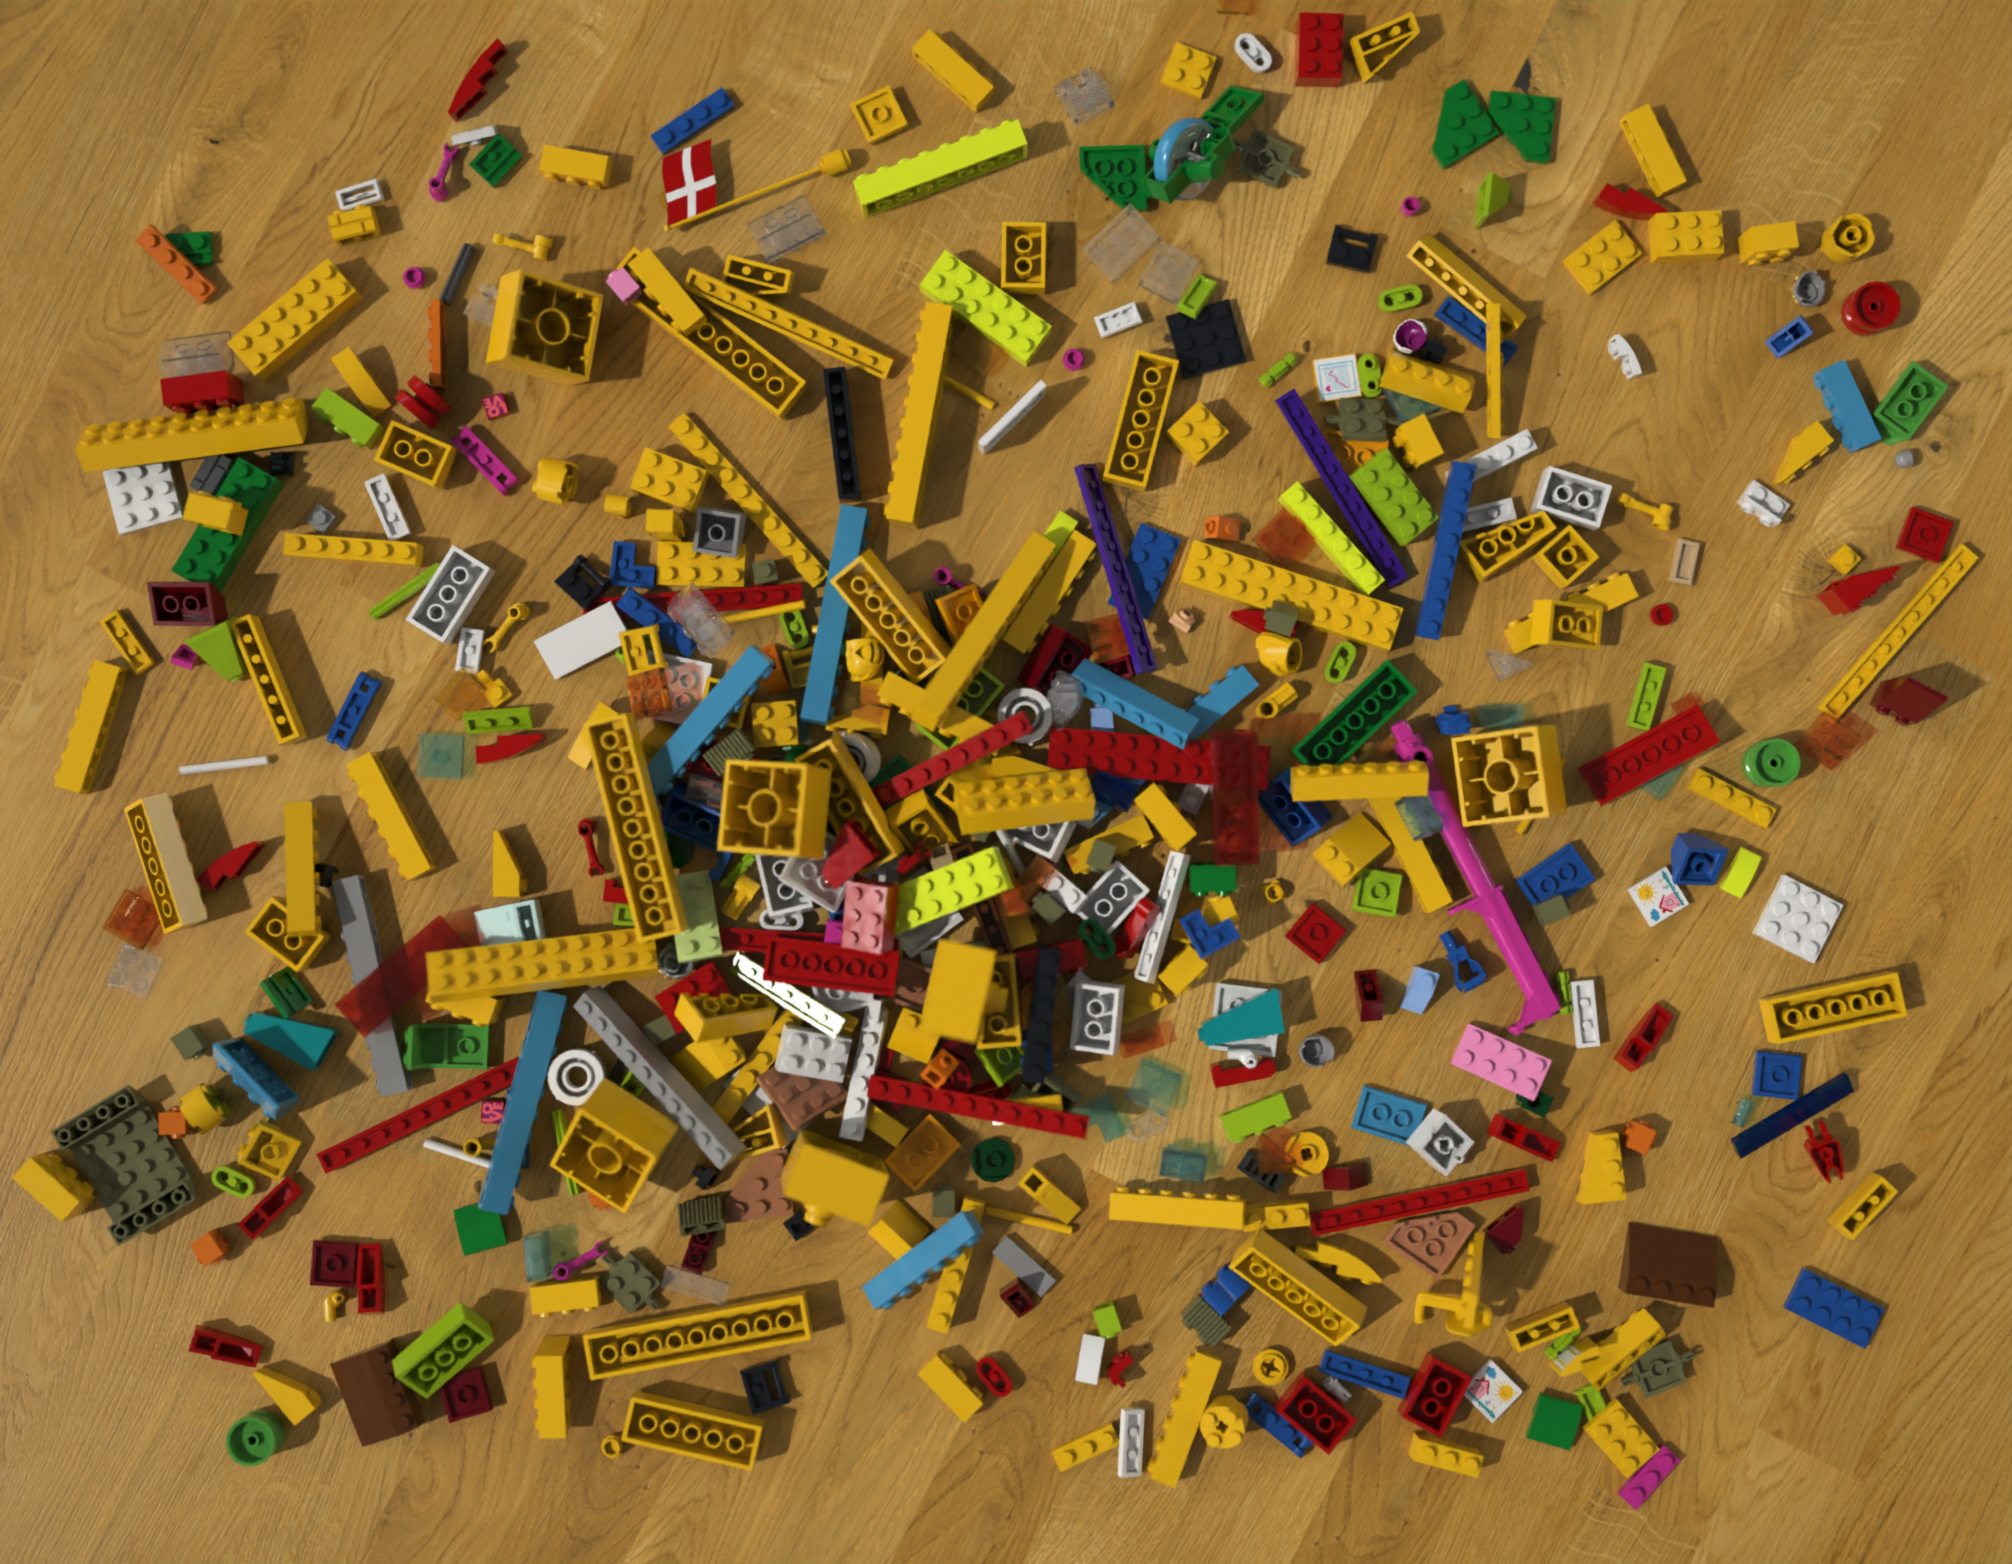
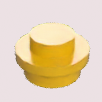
M617 1435L605 1437L601 1444L603 1454L609 1458L619 1456L624 1448L623 1441Z

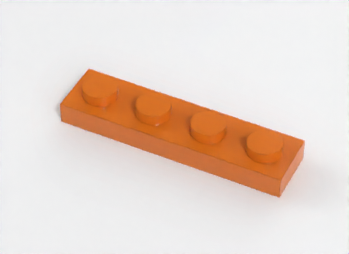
M148 225L135 240L200 304H205L218 290L154 225Z
M440 299L431 300V307H428V317L431 320L428 338L432 343V350H429L428 353L429 362L432 363V372H429V382L437 391H447L445 304Z

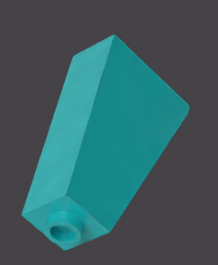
M1269 988L1200 1022L1201 1028L1197 1029L1199 1041H1203L1205 1046L1285 1033L1277 988Z
M264 1011L251 1013L244 1022L246 1027L243 1030L245 1034L311 1071L320 1068L340 1032V1029L290 1017L285 1020L281 1015Z

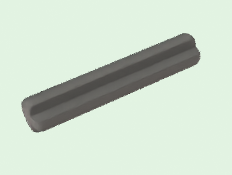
M464 243L439 298L446 305L450 306L475 252V248L470 244Z

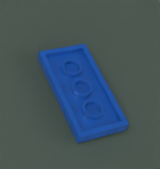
M1141 523L1125 561L1142 617L1148 621L1181 539ZM1111 594L1107 604L1116 608L1113 595Z
M1804 1268L1801 1269L1783 1305V1308L1866 1349L1885 1310Z

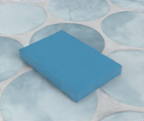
M1363 1085L1350 1127L1408 1145L1406 1141L1423 1122L1428 1105Z

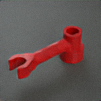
M584 818L578 824V833L584 837L590 865L589 875L593 877V868L595 867L599 868L601 875H603L604 867L598 860L592 837L597 825L592 818ZM583 826L588 827L589 831H585Z

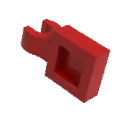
M923 841L916 844L914 854L911 857L906 854L897 862L899 867L895 871L900 877L920 860L927 858L931 854V850L926 853L920 852L919 848L924 844Z

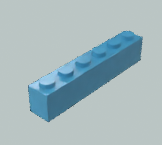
M1086 658L1072 673L1069 689L1182 750L1196 733L1200 719Z
M961 1211L863 1285L862 1288L875 1310H888L896 1305L895 1300L899 1297L904 1298L913 1292L911 1288L915 1285L919 1286L930 1279L928 1276L931 1273L943 1270L946 1267L945 1263L950 1259L955 1260L963 1254L962 1250L966 1247L970 1248L979 1243V1238L985 1232L972 1211Z

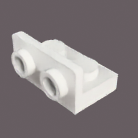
M1755 480L1749 483L1736 502L1741 505V509L1744 512L1754 514L1759 518V522L1767 527L1779 525L1782 521L1781 517L1790 505Z

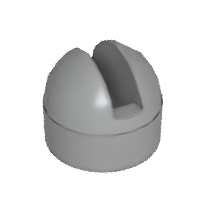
M1909 449L1901 451L1896 455L1895 463L1898 467L1908 468L1913 466V456Z

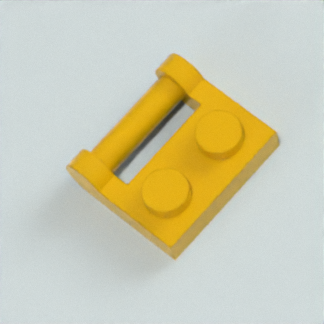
M658 624L619 632L629 676L668 668V662L664 659L660 643ZM645 634L650 635L656 663L650 664L643 636Z
M814 645L789 652V650L782 652L793 690L806 686L811 661L793 666L792 660L812 655Z

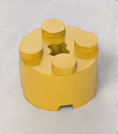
M1858 213L1839 217L1823 232L1820 245L1821 251L1836 263L1848 264L1866 253L1874 243L1875 233L1873 234L1871 222L1865 216Z
M553 457L541 458L538 463V477L533 482L532 491L537 493V497L540 500L567 506L569 503L566 501L573 499L578 485V476L575 475L574 469L578 470L577 464Z
M200 1083L177 1099L178 1103L182 1102L183 1104L179 1108L186 1120L193 1128L198 1125L202 1129L199 1131L202 1135H205L228 1119V1114L231 1112L228 1104L224 1101L221 1103L216 1096L219 1092L212 1083L209 1085Z
M1231 1395L1214 1397L1206 1406L1200 1421L1201 1433L1206 1439L1207 1444L1211 1447L1224 1449L1238 1445L1249 1422L1247 1408L1242 1402L1239 1403Z

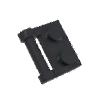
M1335 224L1325 264L1368 274L1378 234L1371 233L1369 235L1356 232ZM1339 237L1368 243L1367 249L1338 242Z
M583 555L577 556L573 564L554 581L584 611L612 585V581L608 577H603L594 569ZM583 569L598 585L593 588L578 574L580 570Z
M779 1358L740 1370L752 1414L791 1402L790 1394L786 1392L779 1369L781 1365ZM769 1369L771 1370L779 1396L775 1399L772 1398L765 1371Z

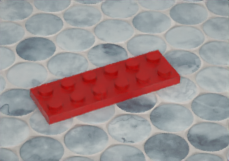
M1695 705L1578 768V771L1600 807H1603L1715 747L1721 741L1699 706Z
M768 936L762 980L895 997L901 952L890 951L880 955L844 948L840 944Z

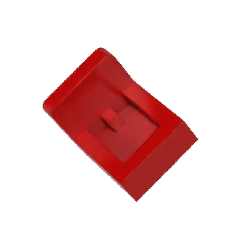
M1125 1350L1123 1353L1122 1351L1118 1352L1111 1359L1112 1363L1107 1366L1109 1372L1107 1376L1115 1386L1119 1384L1122 1388L1126 1386V1383L1120 1376V1373L1134 1361L1132 1354L1128 1350Z

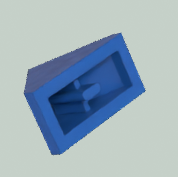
M1800 315L1772 335L1765 343L1778 359L1813 334L1814 330L1803 316Z

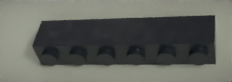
M845 366L823 369L839 501L841 504L862 501L847 372Z
M1042 944L1037 946L1021 1071V1080L1023 1082L1044 1084L1061 957V948L1059 946Z

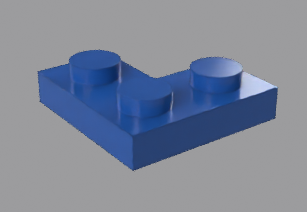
M614 541L610 571L612 586L654 590L656 568L635 565L637 544Z
M1197 909L1179 919L1200 959L1241 938L1230 918L1209 928L1200 910Z

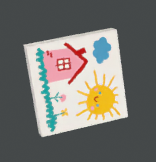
M1666 866L1627 889L1650 927L1689 905L1678 885L1673 883L1672 875Z
M1489 1359L1472 1376L1473 1379L1464 1396L1493 1423L1523 1391Z

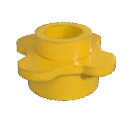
M1273 880L1271 884L1262 886L1260 889L1261 894H1264L1268 905L1272 906L1276 901L1286 898V892L1282 890L1278 880Z

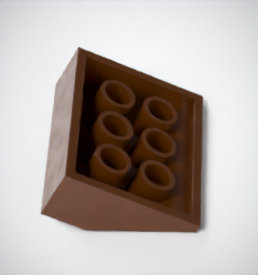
M1628 1222L1618 1288L1626 1294L1714 1308L1717 1291V1238Z
M393 1338L330 1364L362 1447L402 1435L418 1428L425 1422L413 1389L396 1378L392 1360L399 1355Z

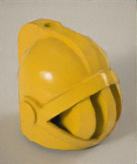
M1262 632L1256 638L1259 660L1273 674L1288 676L1299 669L1302 660V647L1298 638L1284 637L1271 632Z
M875 638L846 641V665L849 679L853 682L870 680L880 671V667L884 662L885 651L883 646Z

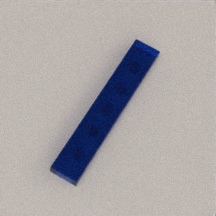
M1844 1072L1731 1138L1730 1140L1736 1154L1742 1159L1853 1093L1854 1090L1848 1075Z

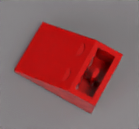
M1898 565L1834 581L1820 592L1817 597L1833 615L1841 613L1845 615L1850 611L1853 613L1863 605L1861 601L1866 597H1873L1880 591L1878 588L1880 585L1891 582L1897 576L1895 573L1901 567Z

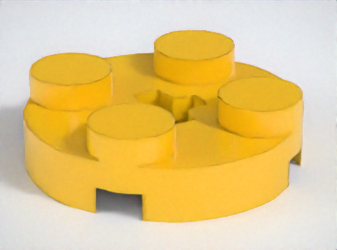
M1299 1131L1286 1142L1284 1160L1294 1173L1300 1176H1309L1321 1172L1326 1167L1329 1160V1152L1325 1141L1319 1135L1310 1131ZM1310 1148L1311 1158L1306 1157L1305 1160L1302 1159V1149Z

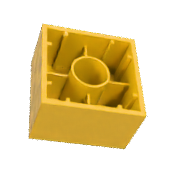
M522 269L501 276L486 363L566 386L588 382L604 295Z
M1556 725L1533 726L1451 738L1463 827L1568 814Z
M726 760L718 850L742 854L823 860L832 770L808 764Z
M939 939L919 1024L921 1031L976 1042L982 1012L992 1014L994 1010L995 1012L1003 1013L1007 1000L1008 988L998 987L999 983L989 981L996 952Z
M604 1078L579 1108L550 1166L621 1212L626 1213L650 1180L680 1125Z
M800 1128L780 1179L784 1196L806 1203L805 1208L807 1210L804 1216L806 1221L826 1228L830 1219H834L835 1215L869 1227L888 1181L889 1173L882 1158Z

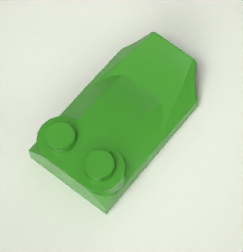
M1910 362L1900 372L1894 385L1871 415L1882 438L1880 440L1889 446L1897 442L1908 441L1949 386L1916 362Z

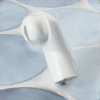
M1227 1048V1059H1239L1247 1068L1257 1066L1258 1059L1248 1048Z

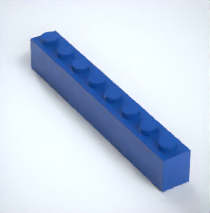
M1451 461L1414 633L1418 637L1439 640L1477 465L1458 461Z

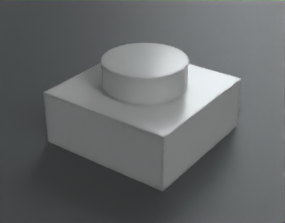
M318 503L305 521L325 535L338 517Z

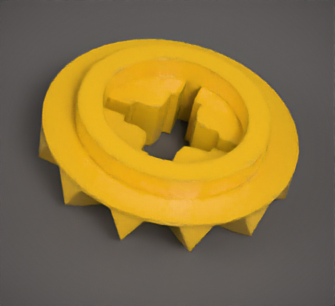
M1268 1348L1267 1350L1259 1351V1354L1254 1358L1252 1369L1255 1377L1261 1383L1275 1385L1286 1377L1288 1362L1281 1352ZM1273 1360V1365L1278 1370L1271 1369L1267 1373V1368L1263 1363H1270Z

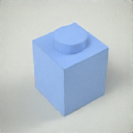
M1094 704V708L1089 709L1091 730L1114 732L1112 711L1099 704Z

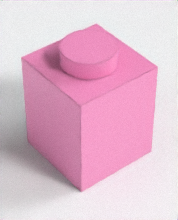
M623 267L612 271L608 276L609 279L606 280V283L626 307L643 293L638 284Z

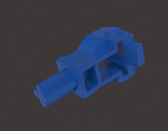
M1456 705L1444 706V713L1437 714L1435 721L1440 734L1459 735L1470 733L1471 723H1469L1467 711H1457Z
M1451 930L1440 935L1439 938L1448 952L1445 957L1454 969V984L1458 991L1466 993L1483 984L1487 977L1484 969H1482L1477 961L1470 959L1465 946H1459ZM1466 961L1471 972H1478L1479 975L1462 984L1461 980L1463 978L1458 971L1459 967L1457 964Z

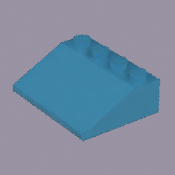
M241 1037L216 1042L213 1045V1058L217 1061V1066L222 1071L228 1072L233 1077L232 1081L238 1087H243L248 1092L247 1096L256 1104L258 1103L264 1109L263 1112L268 1118L274 1120L283 1118L301 1100Z

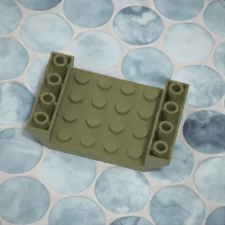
M130 1085L125 1086L51 1131L61 1150L70 1148L113 1221V1224L107 1228L118 1246L197 1199L194 1176L169 1135H159V1117L151 1103Z

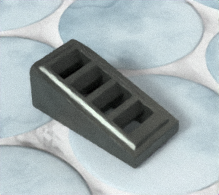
M1249 1149L1237 1166V1169L1274 1194L1277 1193L1287 1177L1284 1172ZM1254 1158L1255 1161L1249 1170H1247L1246 1166L1248 1165L1250 1160ZM1259 1163L1263 1164L1257 1175L1253 1174ZM1267 1168L1270 1169V1172L1268 1173L1265 1180H1262L1261 1177L1263 1176ZM1276 1173L1278 1177L1276 1178L1274 1183L1270 1185L1269 1182Z

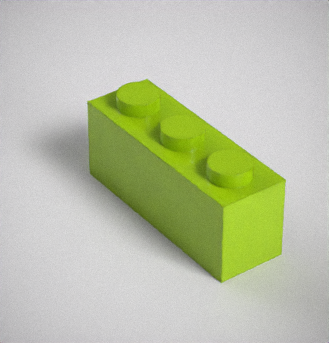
M325 387L311 407L312 410L317 412L316 418L325 424L328 421L335 425L333 429L342 436H345L346 433L353 437L351 442L361 449L364 445L372 449L386 429L327 387Z
M1281 1091L1219 1114L1228 1140L1230 1142L1234 1141L1235 1144L1245 1141L1247 1135L1253 1133L1260 1135L1267 1132V1128L1270 1126H1283L1288 1123V1119L1292 1118Z

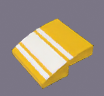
M1587 1336L1573 1341L1563 1352L1560 1351L1558 1353L1559 1356L1555 1360H1551L1549 1364L1557 1374L1564 1377L1582 1371L1580 1361L1601 1355V1352L1596 1343Z

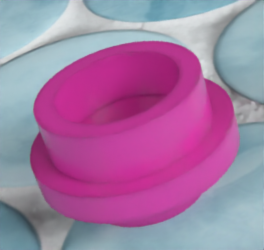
M410 267L405 271L403 280L409 288L419 289L425 284L426 275L420 268Z
M1069 349L1065 352L1063 364L1068 370L1076 371L1084 365L1085 358L1080 350Z

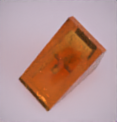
M1013 890L1000 894L1001 916L1034 915L1035 911Z
M1262 1133L1259 1136L1256 1144L1259 1174H1290L1297 1161L1266 1134Z

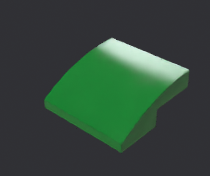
M478 1203L454 1210L456 1227L464 1256L508 1245L506 1226L502 1222L500 1213L481 1210L478 1207Z
M1539 1392L1532 1409L1533 1417L1526 1431V1437L1570 1451L1580 1422L1583 1405Z

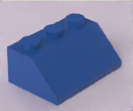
M1291 765L1268 782L1267 790H1258L1252 796L1289 844L1294 847L1321 829L1333 816L1321 800L1293 801L1290 792L1291 767L1294 766Z
M678 780L669 792L661 815L663 829L718 853L722 799Z

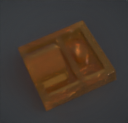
M1282 508L1252 538V541L1280 568L1284 569L1314 537L1306 531V527L1298 518L1291 516Z
M1118 614L1085 622L1095 664H1101L1130 654Z
M664 667L625 677L635 720L667 714V712L673 711Z
M1823 711L1797 740L1795 747L1832 771L1861 740V735Z
M124 890L102 928L135 948L143 950L158 926L160 919L154 904L130 890Z

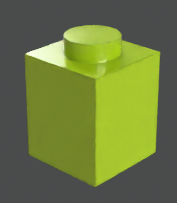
M1113 1300L1092 1307L1101 1337L1112 1338L1117 1336L1119 1331H1122Z

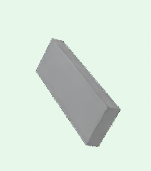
M1007 1235L992 1250V1253L1040 1297L1056 1281L1050 1273Z

